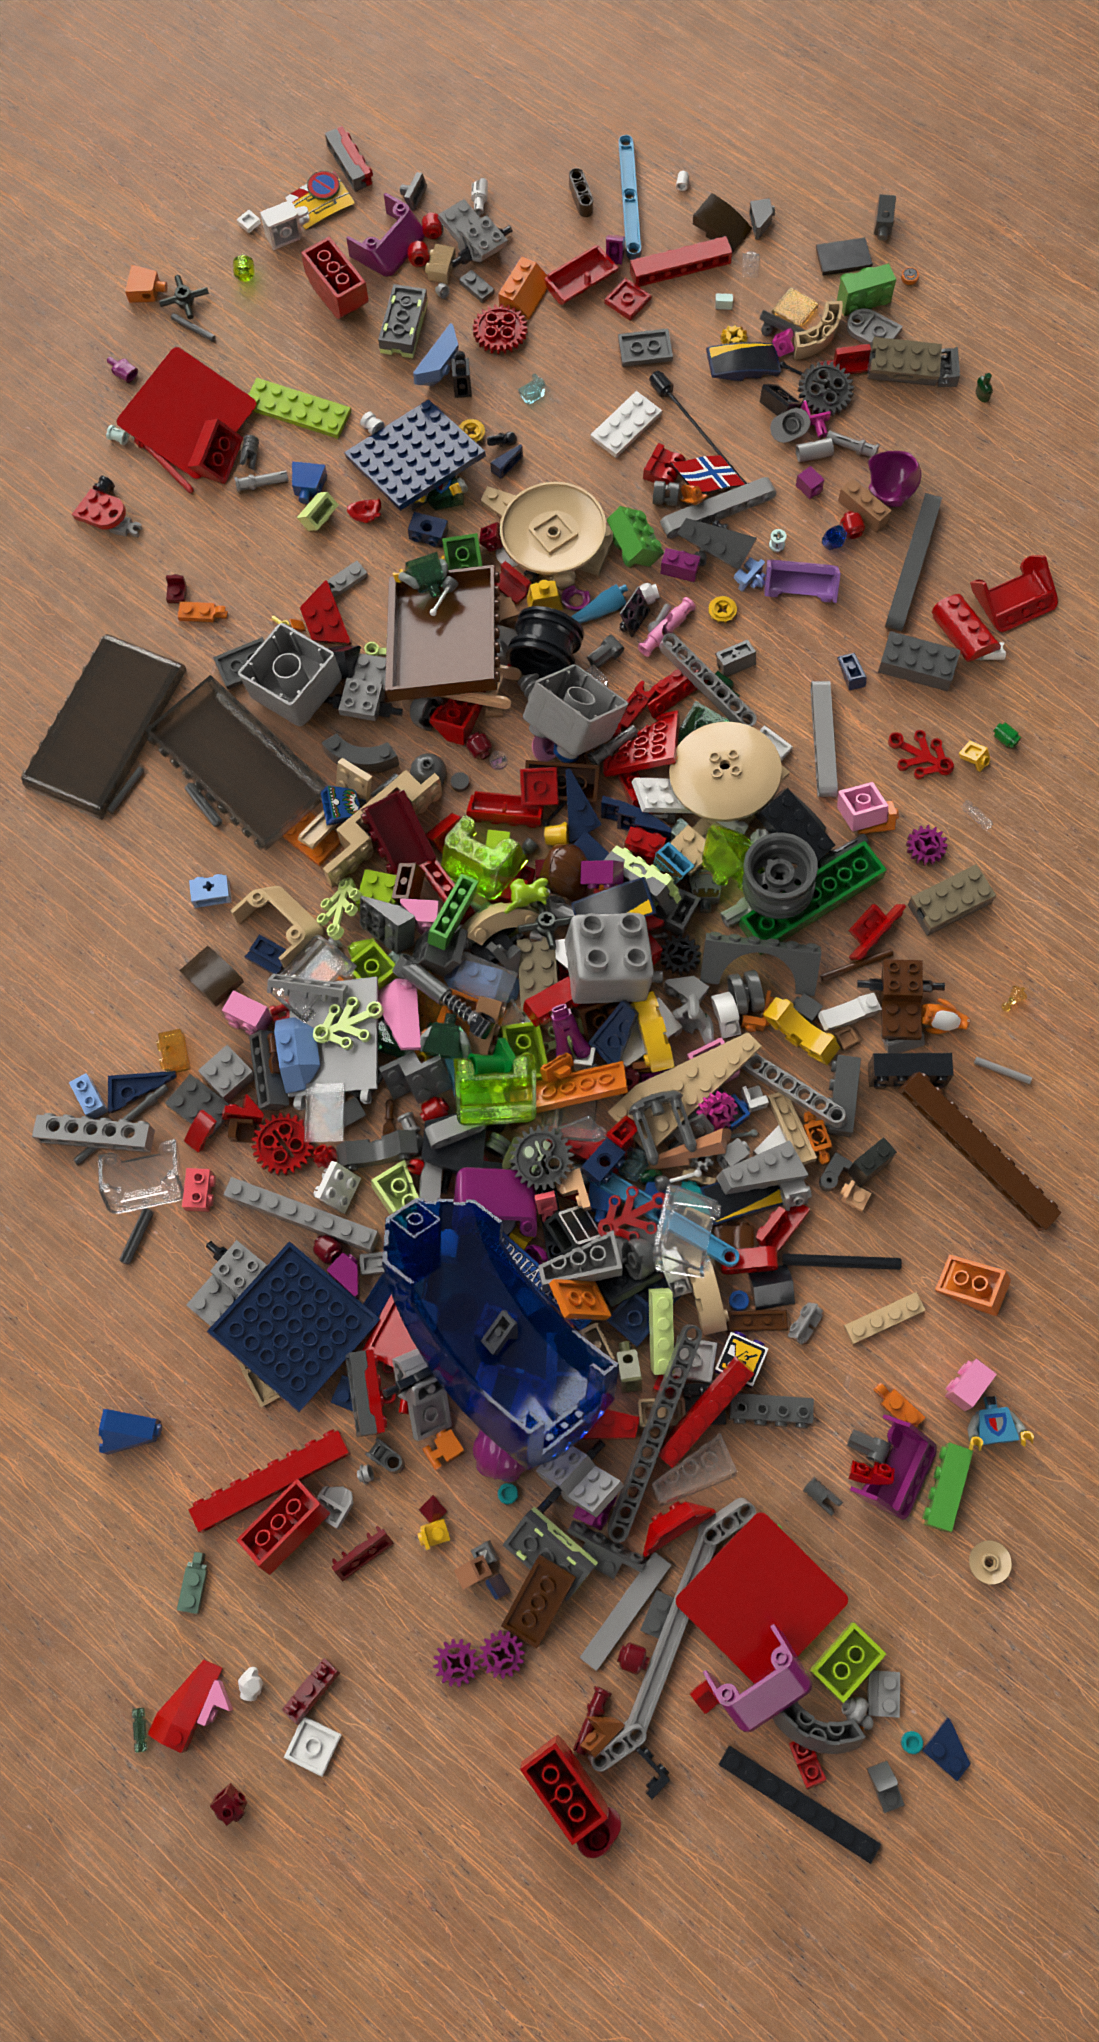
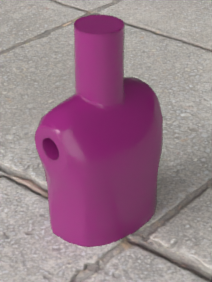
M112 357L107 358V363L113 366L111 370L115 376L127 383L135 379L138 369L130 364L127 359L116 361Z

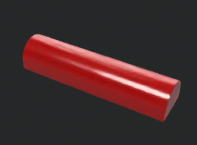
M435 858L419 865V867L426 872L425 878L445 903L455 884ZM471 905L461 920L460 925H463L475 914Z

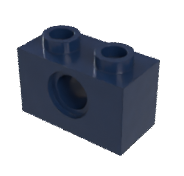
M417 512L413 513L408 527L409 539L414 542L426 543L433 547H443L442 538H446L449 531L448 520Z
M606 1138L582 1165L581 1173L598 1187L603 1183L607 1184L613 1176L611 1173L616 1168L619 1170L625 1163L626 1152ZM606 1160L610 1165L603 1167L600 1165V1162Z

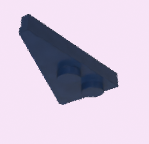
M568 768L566 770L569 840L573 842L580 838L585 831L589 833L602 824L571 769Z
M166 1071L108 1076V1112L114 1113L161 1087L163 1084L177 1078V1072Z

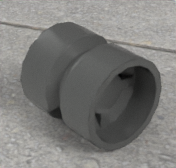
M655 481L652 504L662 505L666 503L667 506L677 507L679 483L669 482L667 485L664 481ZM666 490H670V498H665Z

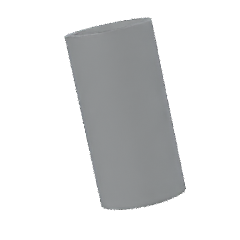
M831 438L798 444L795 448L798 462L834 455V445Z

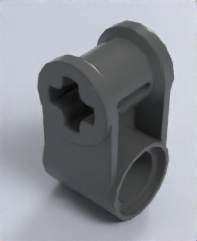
M376 1438L375 1444L365 1455L393 1474L400 1473L405 1466L404 1459L394 1452L391 1447L379 1438ZM398 1458V1467L391 1469L389 1466L390 1460Z

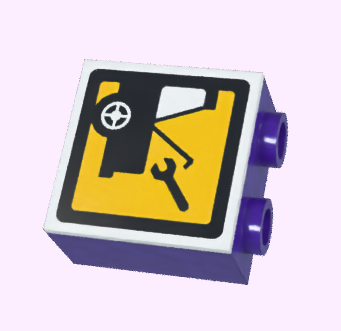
M730 1332L714 1372L720 1375L733 1358L737 1356L754 1373L744 1385L751 1389L769 1348H766L765 1344L758 1340L751 1341L746 1339V1335L740 1332Z

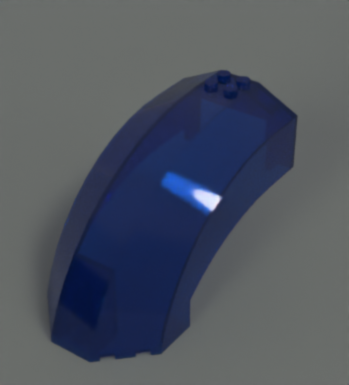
M415 1198L385 1218L382 1265L392 1298L412 1341L436 1379L460 1409L482 1432L526 1470L557 1459L588 1433L615 1400L619 1364L571 1327L533 1287L502 1242L503 1221L472 1199H466V1202H454V1199L437 1198V1201H425V1198ZM506 1310L518 1324V1339H509L499 1354L493 1355L481 1340L501 1311Z

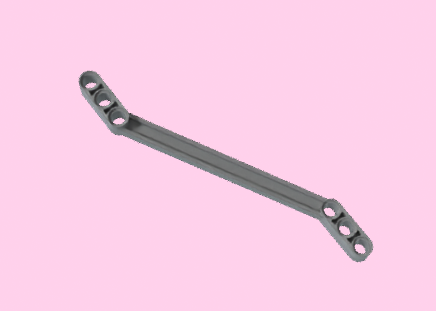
M738 1498L700 1524L698 1537L629 1719L623 1723L625 1725L623 1729L598 1754L603 1755L600 1760L595 1761V1758L587 1753L588 1759L596 1771L602 1772L607 1770L645 1742L647 1728L689 1619L677 1607L675 1602L676 1596L711 1561L716 1545L743 1527L756 1514L755 1507L747 1499ZM747 1506V1511L741 1513V1508ZM730 1518V1522L727 1525H723L724 1520ZM713 1530V1534L710 1537H706L707 1532ZM639 1729L637 1734L631 1735L633 1730ZM621 1742L617 1748H613L615 1743Z

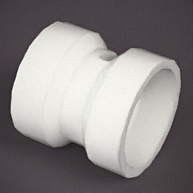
M371 411L364 414L361 418L360 425L364 429H368L371 435L384 428V422L377 419L376 415Z

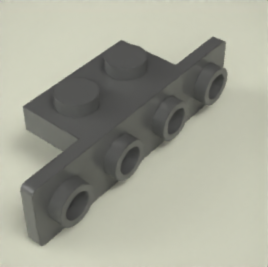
M573 1520L567 1530L569 1534L585 1542L582 1549L598 1562L594 1569L612 1579L615 1578L622 1563L642 1572L647 1562L639 1553L632 1552L624 1548L622 1544L611 1541L604 1534L589 1529L582 1522Z

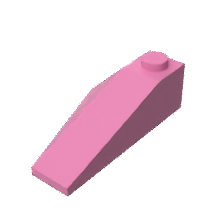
M395 979L378 991V1002L384 1009V1022L390 1027L392 1036L401 1050H421L417 989L408 980Z

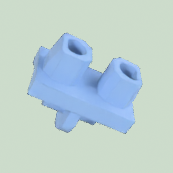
M750 557L744 565L750 572L746 574L742 569H739L735 573L734 579L740 584L738 587L740 591H743L749 584L752 588L764 586L765 581L763 578L765 574L761 571L765 561L761 559L758 562Z

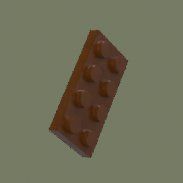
M539 1555L501 1627L537 1649L576 1577Z

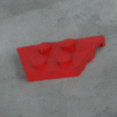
M325 580L300 606L310 637L313 641L319 643H345L346 645H351L352 643L329 583Z

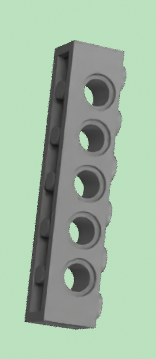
M44 1113V1115L36 1116L32 1137L39 1143L151 1153L155 1130L145 1121L131 1123L128 1120L120 1119L119 1122L108 1118L93 1120V1118L88 1116L75 1118L72 1115L64 1114L63 1117H59L52 1113ZM60 1125L59 1129L54 1132L55 1127ZM78 1127V1130L72 1133L73 1129ZM97 1128L96 1133L91 1135V1132ZM116 1130V1133L109 1137L110 1133ZM131 1132H135L133 1137L128 1138Z

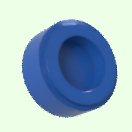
M736 1290L729 1297V1305L735 1311H743L749 1304V1297L744 1291Z

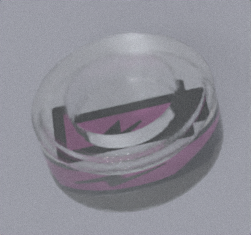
M495 751L490 755L489 761L493 769L502 770L507 766L508 758L504 752Z

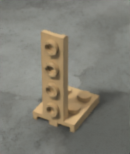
M341 758L337 764L336 787L354 789L357 799L366 800V803L370 801L372 776ZM323 810L299 834L298 840L314 849L338 824L326 826Z

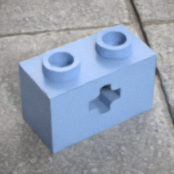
M216 874L209 878L197 877L194 880H189L191 902L195 908L232 903L230 882L227 875Z
M87 1073L69 1082L86 1116L94 1120L108 1112L93 1080Z

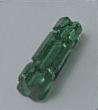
M144 1708L132 1710V1719L134 1718L135 1720L133 1722L134 1740H136V1743H134L136 1753L145 1752L148 1749L147 1742H145L147 1734L146 1720H143V1717H145Z

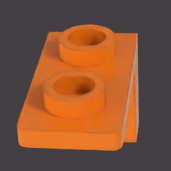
M886 801L888 804L887 822L857 830L858 834L895 830L896 819H899L898 808L894 807L893 801Z
M767 990L763 1014L774 1000V997H770V990ZM743 1015L741 1028H745L748 1032H764L765 1026H769V1022L763 1015L762 1018Z

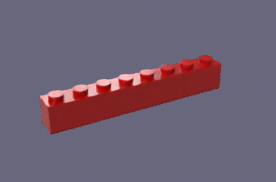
M648 933L654 965L660 960L663 949L653 936ZM569 976L524 1001L523 1011L535 1027L549 1023L553 1014L552 1008L558 1005L566 1004L568 1009L581 1005L574 1003L572 1000Z
M334 1429L323 1434L324 1438L318 1441L313 1439L304 1444L305 1448L299 1451L294 1449L288 1452L286 1458L280 1461L275 1459L267 1464L268 1467L262 1471L256 1469L248 1474L249 1477L242 1481L240 1478L233 1481L228 1489L224 1491L222 1488L211 1493L212 1497L204 1500L202 1498L192 1503L193 1507L188 1510L198 1532L204 1533L287 1489L296 1479L302 1481L351 1455L341 1432L338 1430L334 1431Z

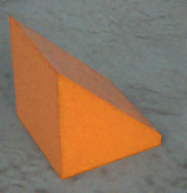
M290 619L293 629L298 632L306 630L303 621Z

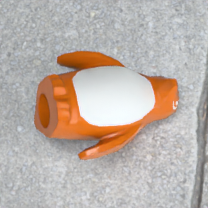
M939 998L937 1001L941 1004L921 1005V1022L924 1025L931 1026L925 1028V1031L929 1033L942 1034L954 1029L967 1030L970 1024V1018L959 1012L947 1000Z

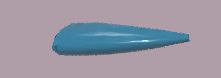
M615 584L601 592L592 602L571 617L578 623H583L624 607L626 600L623 593L628 591L627 586L624 584L618 587Z

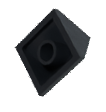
M763 384L760 403L778 416L790 409L801 408V402L778 384Z
M356 645L327 648L335 655L342 679L351 678L361 647Z
M779 1265L777 1270L748 1273L755 1310L795 1304L793 1279L788 1266Z

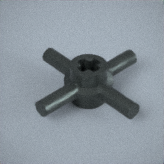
M176 275L174 279L177 288L175 289L174 296L159 300L160 306L164 307L176 303L185 310L188 319H193L191 306L193 305L194 298L209 294L208 288L205 287L191 291L187 286L183 285L181 276Z
M537 901L540 915L535 923L518 925V932L537 930L541 936L546 937L549 949L553 950L556 948L554 932L558 926L570 924L573 916L556 919L552 913L547 912L542 902Z

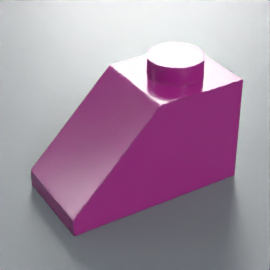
M608 235L606 237V254L615 264L622 265L625 237Z
M342 1253L328 1267L327 1272L358 1300L360 1298V1269L356 1265L358 1261L351 1254L347 1256Z

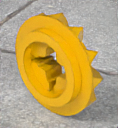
M728 325L726 329H723L720 339L722 344L747 342L748 336L747 331L743 330L742 326L736 327L734 325L730 327Z
M468 419L459 425V428L476 443L479 440L482 441L485 435V428L480 421ZM474 430L475 434H468V431L472 432Z
M719 596L710 602L708 613L717 622L726 623L736 615L737 606L731 598ZM720 608H721V609L726 608V613H724V612H721V613H720V612H719V609H720Z

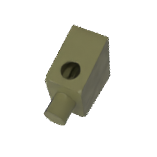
M629 1341L621 1342L618 1344L620 1352L616 1353L622 1393L641 1391L642 1377L637 1350L631 1349Z

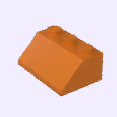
M525 257L520 258L498 293L499 307L501 304H503V308H506L507 305H509L510 309L516 307V312L521 311V316H525V319H530L547 291L545 284L547 274L537 262Z

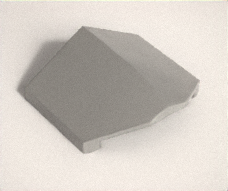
M324 1486L317 1497L331 1513L324 1521L339 1530L353 1506L352 1491L343 1486Z

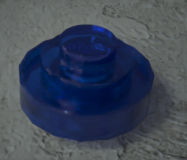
M841 525L829 528L822 538V544L828 550L840 548L844 544L847 531Z

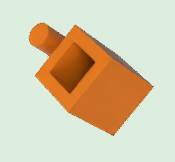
M444 1429L436 1434L437 1438L434 1440L438 1447L436 1450L433 1451L429 1445L422 1449L434 1470L442 1467L438 1460L440 1457L443 1456L447 1463L465 1452L451 1429L448 1431Z

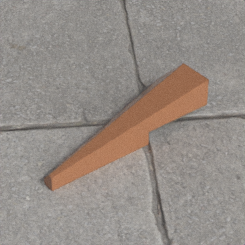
M722 1128L695 1139L697 1142L695 1152H689L683 1144L659 1154L657 1165H652L646 1159L632 1165V1169L636 1173L648 1169L657 1170L690 1165L691 1158L725 1154L726 1147L730 1144L732 1132L730 1129Z

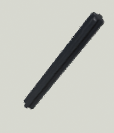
M786 1253L782 1255V1265L889 1270H900L902 1267L901 1258Z

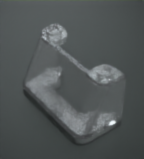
M176 1139L162 1142L159 1145L158 1154L122 1161L120 1156L115 1153L98 1155L99 1193L109 1212L114 1214L124 1213L183 1199L184 1179Z
M668 1184L653 1249L656 1271L704 1278L705 1271H709L710 1258H707V1249L713 1220L715 1221L716 1217L721 1215V1205H718L717 1200L677 1185Z

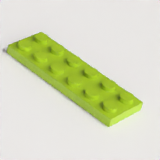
M256 378L248 394L256 400V408L253 412L337 439L351 413V407L260 378Z

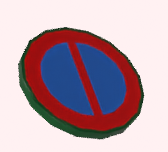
M319 171L310 176L307 181V189L313 198L328 200L337 195L340 189V182L334 173Z

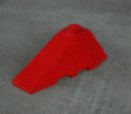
M204 1659L157 1712L147 1735L179 1753L187 1752L199 1723L197 1721L214 1680L219 1679L223 1668Z

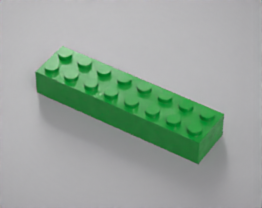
M863 841L817 870L813 899L803 912L787 919H772L752 910L740 918L739 927L747 938L755 936L762 940L777 939L779 942H783L883 879L887 869L868 844Z

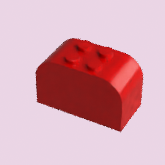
M330 236L301 252L304 270L311 286L337 319L344 317L369 302L365 280Z
M559 1735L553 1737L521 1762L520 1771L571 1845H574L608 1819V1806L602 1794L569 1746Z

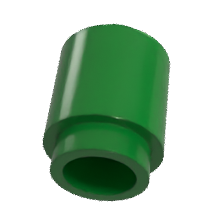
M1006 722L1003 724L999 723L993 730L995 733L993 737L1011 749L1022 738L1019 732Z

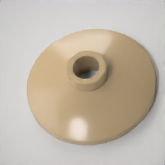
M983 1541L972 1549L969 1556V1566L971 1572L979 1581L985 1584H998L1004 1581L1010 1574L1012 1560L1007 1549L1000 1543ZM986 1559H991L992 1565L990 1567L985 1564Z

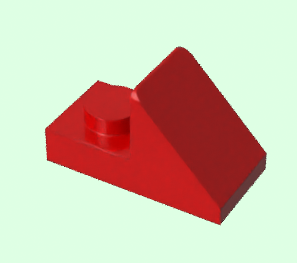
M246 1094L242 1107L236 1104L225 1105L222 1111V1119H253L256 1124H261L264 1114Z

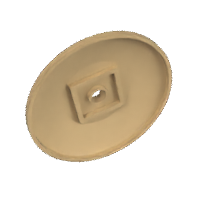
M564 482L540 483L523 490L507 505L500 521L501 542L508 556L522 568L544 575L564 574L584 566L599 552L606 535L605 514L599 502L581 487ZM550 531L558 532L556 535L549 534Z
M737 722L712 723L691 732L677 746L675 765L670 764L669 769L671 787L679 802L693 814L718 822L741 820L762 810L775 796L782 776L781 759L772 741L759 730ZM722 764H728L730 765V768L727 770H723L720 768V766Z

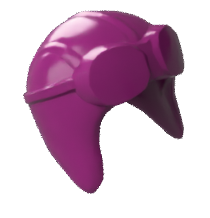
M890 450L876 454L868 461L871 483L868 487L869 491L884 505L900 507L918 489L922 477L921 468L916 458L909 452Z
M484 1420L473 1444V1455L476 1460L477 1470L483 1476L491 1477L494 1480L516 1481L529 1464L535 1435L504 1425L490 1424Z

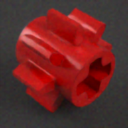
M325 1144L320 1145L314 1150L313 1162L318 1168L323 1166L328 1169L331 1161H337V1151L332 1145L329 1147Z

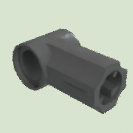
M609 635L602 641L599 648L587 656V660L594 669L598 670L611 658H618L625 648L613 635Z
M853 1429L847 1447L867 1455L866 1457L874 1462L884 1464L891 1444Z

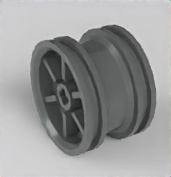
M788 833L765 835L750 846L744 859L742 883L743 894L749 906L758 914L772 919H787L803 912L813 899L818 870L817 858L811 846L802 838ZM762 869L764 873L760 874L758 870Z

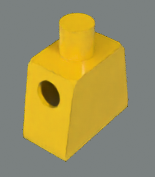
M541 580L539 583L531 584L527 595L528 607L542 606L563 610L556 582Z

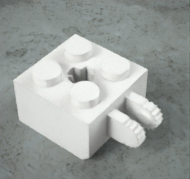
M289 200L260 212L265 235L273 250L301 239L302 232L300 226L310 221L307 207L295 208L292 201Z

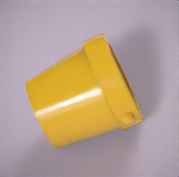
M563 822L560 825L545 827V844L552 846L558 843L569 844L568 823Z

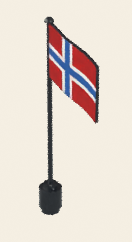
M654 372L649 378L650 385L660 397L670 396L718 454L687 461H670V464L687 485L698 486L702 493H710L748 484L672 395L673 383L663 372Z

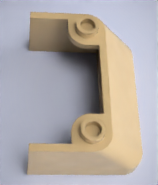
M271 886L253 890L230 911L235 921L240 924L254 910L265 906L269 902L293 925L286 933V938L292 946L278 957L283 968L287 971L323 936V928L282 887Z

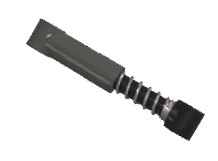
M404 953L400 955L392 970L395 975L408 980L439 1005L448 1006L449 1010H453L454 1014H458V1017H462L463 1021L468 1022L472 1034L481 1039H487L496 1023L494 1018L483 1012L472 1011L470 1006L467 1007L466 1003H462L461 999H457L456 995H452V990L418 965V961L415 958Z

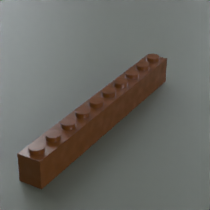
M914 1073L897 1090L1038 1231L1047 1230L1061 1214L1057 1209L1058 1205L1054 1201L1048 1200L1043 1195V1190L1033 1185L1029 1181V1176L1019 1171L1015 1167L1014 1161L1005 1157L1001 1153V1149L996 1144L991 1143L987 1139V1135L982 1130L977 1129L972 1124L973 1121L968 1116L963 1115L958 1110V1106L944 1096V1092L940 1088L934 1087L926 1074Z

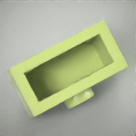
M328 492L317 493L298 515L297 519L308 531L318 530L329 519V516L339 504Z

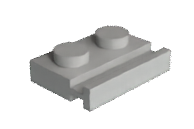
M876 1670L870 1672L867 1689V1702L870 1706L867 1709L868 1716L900 1718V1672Z

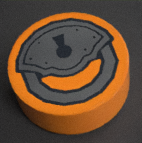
M913 267L905 268L901 276L902 282L907 285L915 284L918 281L919 272Z

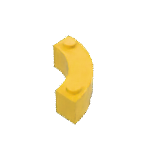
M651 991L648 993L647 1000L632 1002L630 1005L639 1013L637 1023L646 1055H643L645 1066H649L651 1072L654 1073L674 1068L675 1066L667 1035H663L667 1031L663 1017H661L660 1011L657 1009L659 1004L654 992Z
M776 997L763 1014L766 1020L775 1030L779 1029L786 1035L785 1039L795 1047L800 1045L804 1051L808 1052V1056L828 1065L840 1049L836 1042V1037L831 1033L821 1031L797 1012L791 1001Z

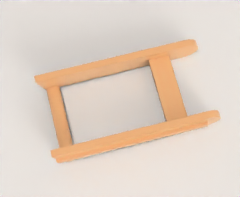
M500 665V668H497V671L500 673V682H497V690L486 691V693L474 692L439 697L508 709L510 708L511 701L507 697L498 695L503 678L511 680L520 679L521 671L515 667Z

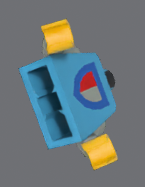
M996 1396L984 1397L985 1409L978 1410L972 1416L967 1428L970 1441L969 1450H973L974 1445L979 1447V1451H981L983 1445L1015 1442L1019 1440V1437L1021 1438L1022 1446H1026V1439L1030 1440L1032 1444L1034 1443L1033 1434L1027 1431L1014 1412L1010 1411L1008 1407L998 1408Z

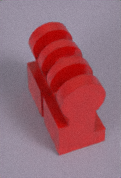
M658 443L644 468L643 479L652 483L664 481L668 485L669 482H674L678 477V472L670 464V461L679 462L686 461L682 454L673 453L665 449L664 445Z

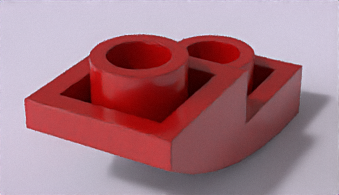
M203 1109L200 1110L192 1122L184 1142L199 1153L203 1150L207 1137L213 1133L217 1121Z
M852 1461L848 1479L866 1484L889 1485L893 1484L895 1468L876 1461L873 1467Z
M794 1741L788 1743L806 1790L827 1782L816 1752Z

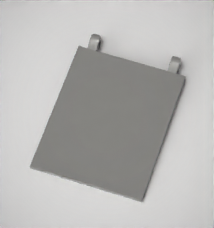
M378 977L334 981L335 983L348 984V991L345 994L343 1004H339V997L327 996V1001H322V995L309 993L308 998L305 999L303 998V992L290 990V1018L295 1017L315 1028L324 1023L331 1005H339L343 1013L347 1005V999L352 996L358 999L360 1005L352 1011L350 1017L367 1011L369 1003L378 1002ZM338 1008L334 1009L333 1013H336ZM341 1015L335 1017L332 1025L338 1023ZM371 1017L353 1025L355 1028L368 1030L371 1034V1039L368 1042H362L358 1037L343 1031L334 1033L342 1038L349 1037L353 1041V1047L350 1050H344L341 1045L331 1041L323 1044L317 1042L321 1066L306 1090L288 1093V1097H295L294 1108L305 1110L304 1096L361 1091L360 1101L364 1104L372 1102L370 1090L378 1089V1018L373 1019ZM367 1033L363 1034L362 1038H365ZM346 1041L344 1043V1046H347L349 1044V1041Z

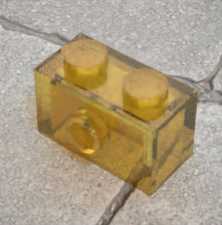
M181 1028L158 1033L159 1040H156V1045L162 1055V1058H159L161 1069L176 1071L177 1073L191 1070L185 1034Z

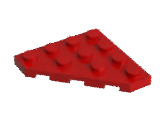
M678 710L660 714L655 718L656 722L651 726L646 725L641 729L634 740H628L619 747L618 753L613 757L608 756L604 760L603 773L605 777L676 763L680 722Z

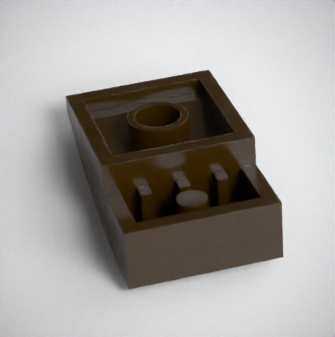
M711 193L693 214L694 226L705 231L706 237L710 240L726 236L732 252L736 250L752 230V227L739 212L714 193Z
M206 946L179 970L215 1007L244 983L242 977L209 946Z

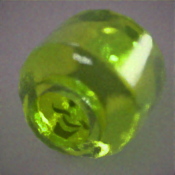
M239 255L234 258L233 274L235 278L242 282H247L254 277V261L251 257Z

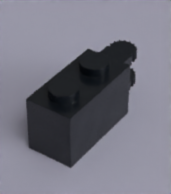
M457 351L454 354L455 359H452L455 398L472 397L469 358H465L464 352Z
M517 927L500 930L490 936L483 945L474 942L470 948L471 955L477 963L492 967L499 961L486 946L493 942L496 946L500 944L507 951L512 945L517 944V940L523 939L524 935L519 933L512 938L508 937V935L517 930Z

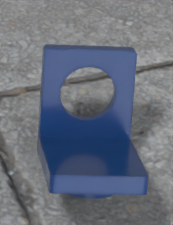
M735 1094L731 1095V1097L735 1100L734 1102L743 1116L730 1125L729 1129L731 1132L748 1120L751 1114L747 1110L749 1107L742 1099L739 1100Z

